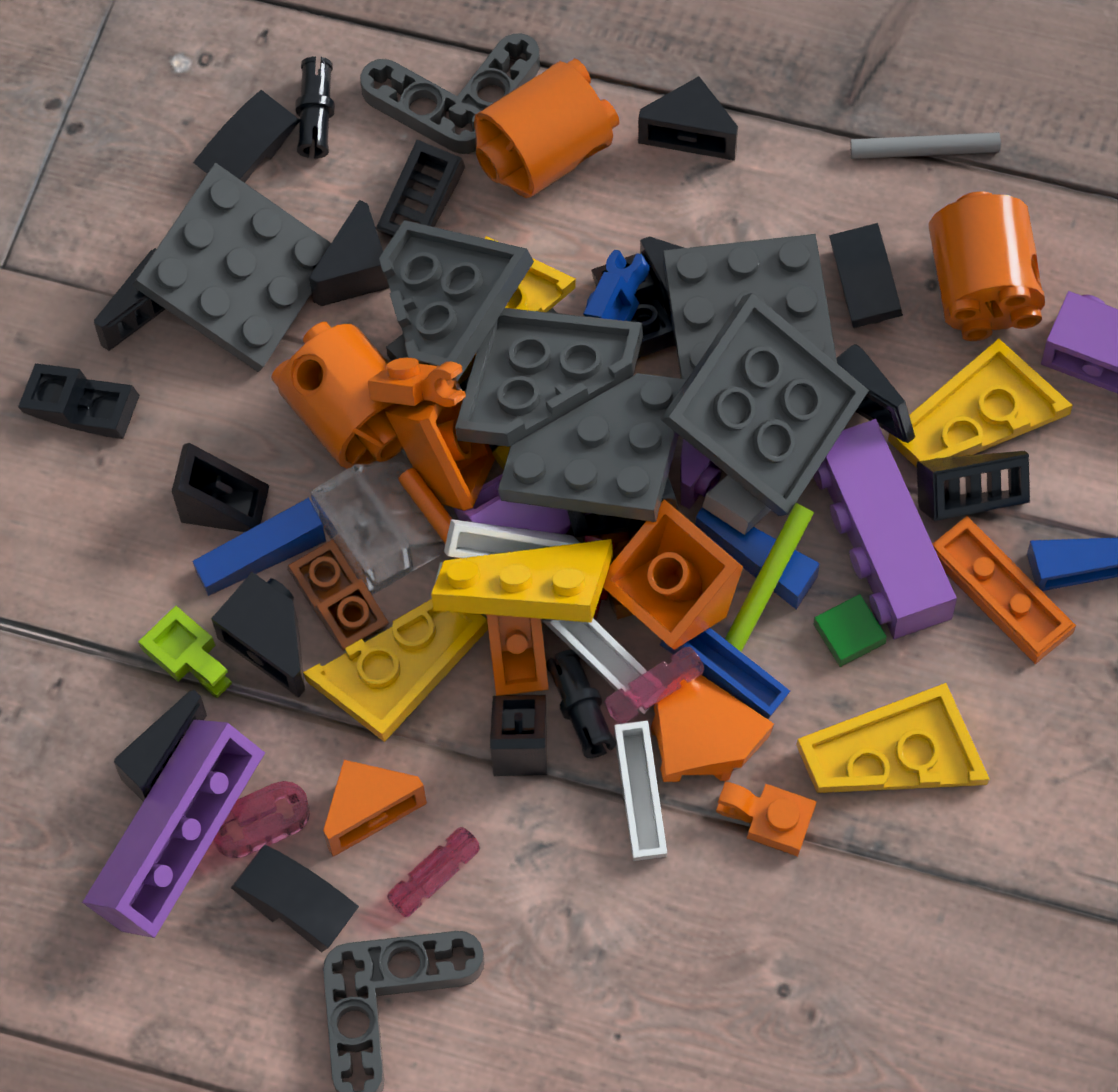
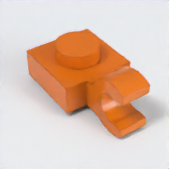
M408 357L392 360L384 370L368 380L370 400L416 406L421 401L426 400L436 402L443 407H452L464 399L466 394L465 391L452 389L446 380H452L463 372L462 366L451 361L445 362L440 366L419 364L417 359Z
M725 781L716 812L732 819L750 823L751 826L747 839L798 857L817 801L766 783L759 798L748 789Z

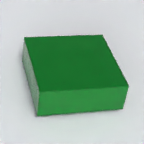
M860 594L814 617L813 625L839 667L886 644L887 636Z

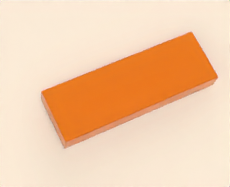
M968 516L932 543L945 573L1034 664H1037L1074 633L1076 625Z

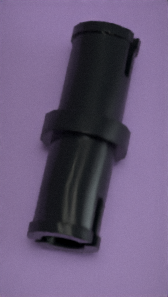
M316 56L303 59L301 62V96L297 98L295 103V112L300 117L297 153L309 158L313 139L315 141L314 159L327 156L329 153V118L334 115L335 109L334 101L330 98L333 64L329 59L321 57L320 69H318V75H316Z
M573 650L559 652L555 656L560 665L556 664L554 658H550L546 662V667L551 673L562 699L559 704L560 711L565 719L571 721L582 746L583 755L586 758H596L605 755L607 752L603 743L606 744L608 750H612L616 746V740L612 736L600 709L602 705L601 695L596 688H591L581 665L579 655Z

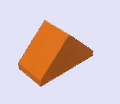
M344 760L323 829L327 847L332 856L338 855L426 805L424 785L419 777Z

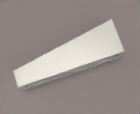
M451 519L444 552L450 557L467 558L576 544L579 541L572 535Z
M594 618L592 623L541 619L638 712L645 714L665 690Z
M648 721L614 725V738L616 740V752L633 861L667 857Z

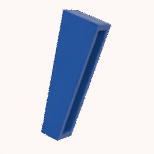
M308 497L193 560L195 571L209 596L246 579L251 572L257 574L326 542L323 523Z
M703 507L696 515L695 525L739 562L746 571L757 578L776 539L755 527L744 535ZM794 550L773 592L797 610L818 577L820 563Z
M1118 538L1030 541L1027 557L1035 585L1041 591L1118 577Z
M711 628L675 650L663 640L660 643V646L767 719L772 716L790 692L788 688Z

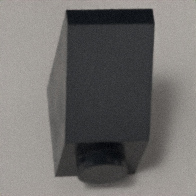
M251 572L211 618L217 639L299 698L305 691L299 625L293 603L294 596L279 581L270 578L266 582Z

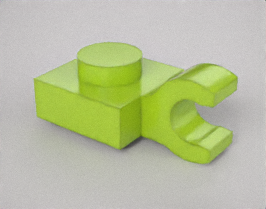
M177 606L172 608L138 641L141 650L178 682L190 671L203 687L216 698L232 684V681L225 676L228 673L227 669L208 654L216 646L213 637Z

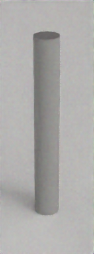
M999 132L850 140L851 159L1000 152L1001 149Z

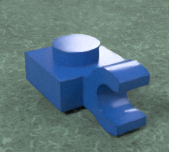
M614 250L609 255L606 261L608 272L603 273L595 291L590 294L583 313L585 317L622 321L632 320L640 304L634 294L649 273V265L642 254L637 253L632 264L625 268L627 261L620 250Z

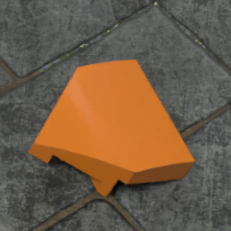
M687 665L656 700L654 706L655 716L650 729L652 735L657 737L662 758L660 771L663 782H680L682 775H713L720 781H729L733 769L741 768L769 738L774 723Z

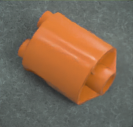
M574 58L568 63L559 61L553 64L542 74L517 87L475 114L476 156L483 171L493 182L510 187L518 195L529 198L574 170L585 159L612 144V129L619 125V117L614 107L607 100L602 99L600 101L590 85L591 78L586 67L578 59Z
M977 191L963 195L956 202L948 204L936 212L928 224L945 322L952 328L961 330L962 338L967 341L987 339L992 335V330L1008 329L1010 327L1026 329L1038 325L1042 321L1041 310L1045 306V296L1040 283L1037 253L1028 206L1019 198Z
M320 322L314 325L304 335V345L290 359L277 366L272 373V381L277 385L280 395L341 467L348 470L356 469L374 461L385 462L393 458L403 447L385 412L396 404L370 400L368 380L387 367L388 361L364 333L353 324H340L332 328L327 322Z

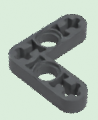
M522 33L505 36L496 45L458 96L394 61L377 59L369 62L360 74L362 95L365 101L373 108L450 151L458 154H470L476 151L475 114L494 103L479 98L477 95L479 90L488 85H495L504 90L503 96H505L517 87L535 78L540 69L539 46L532 37ZM522 53L526 54L527 61L518 59L510 68L509 56L517 58ZM509 68L511 78L506 74L509 71ZM387 79L391 80L392 88L388 85H382L379 89H375V81L384 83ZM397 93L401 95L399 102L397 98ZM420 98L431 99L437 104L435 110L426 115L414 113L410 110V106L415 100ZM447 111H449V119L445 118ZM468 123L472 124L473 132L464 130L460 135L455 133V125L464 128Z
M450 931L352 942L338 945L328 953L324 960L323 973L331 1070L336 1092L383 1091L385 1078L377 996L462 987L472 984L480 977L484 969L483 949L481 943L474 935L465 931ZM464 947V952L467 956H475V958L466 960L465 969L460 971L455 970L453 962H436L438 974L429 975L430 965L426 953L427 949H435L436 960L451 958L453 956V948ZM403 951L415 954L420 960L418 971L408 978H398L388 969L391 958ZM348 959H353L357 968H364V971L355 973V988L358 997H347L346 985L342 974H334L335 971L343 969L344 961ZM368 993L367 999L360 997ZM335 997L344 998L335 1002ZM350 1011H360L366 1014L370 1020L366 1033L357 1038H347L338 1030L341 1017ZM370 1047H373L372 1053L363 1051ZM341 1050L349 1052L342 1056L339 1055ZM361 1051L365 1074L374 1075V1079L365 1081L364 1090L354 1091L350 1082H343V1079L349 1078L353 1074L350 1052Z

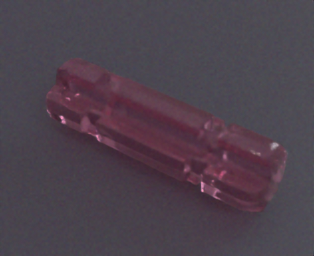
M684 647L670 656L672 662L669 664L662 661L629 682L628 686L630 689L624 692L620 688L606 697L604 703L610 716L618 724H625L639 715L637 709L640 707L646 711L680 689L681 685L679 682L682 680L689 683L703 674L704 666L698 654L691 647Z
M457 828L445 839L447 842L445 847L440 845L436 847L407 874L410 877L407 882L401 880L388 892L387 897L390 905L400 915L409 917L422 905L420 901L423 897L429 899L460 870L458 866L461 861L466 864L479 852L478 840L466 828Z

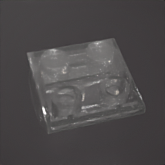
M403 461L357 464L310 491L313 506L323 523L325 532L331 540L335 541L358 580H363L371 595L376 594L445 553V543L398 481L400 475L408 470Z

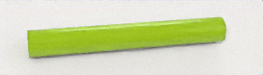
M798 503L794 504L725 637V640L740 652L745 647L814 514L813 511Z

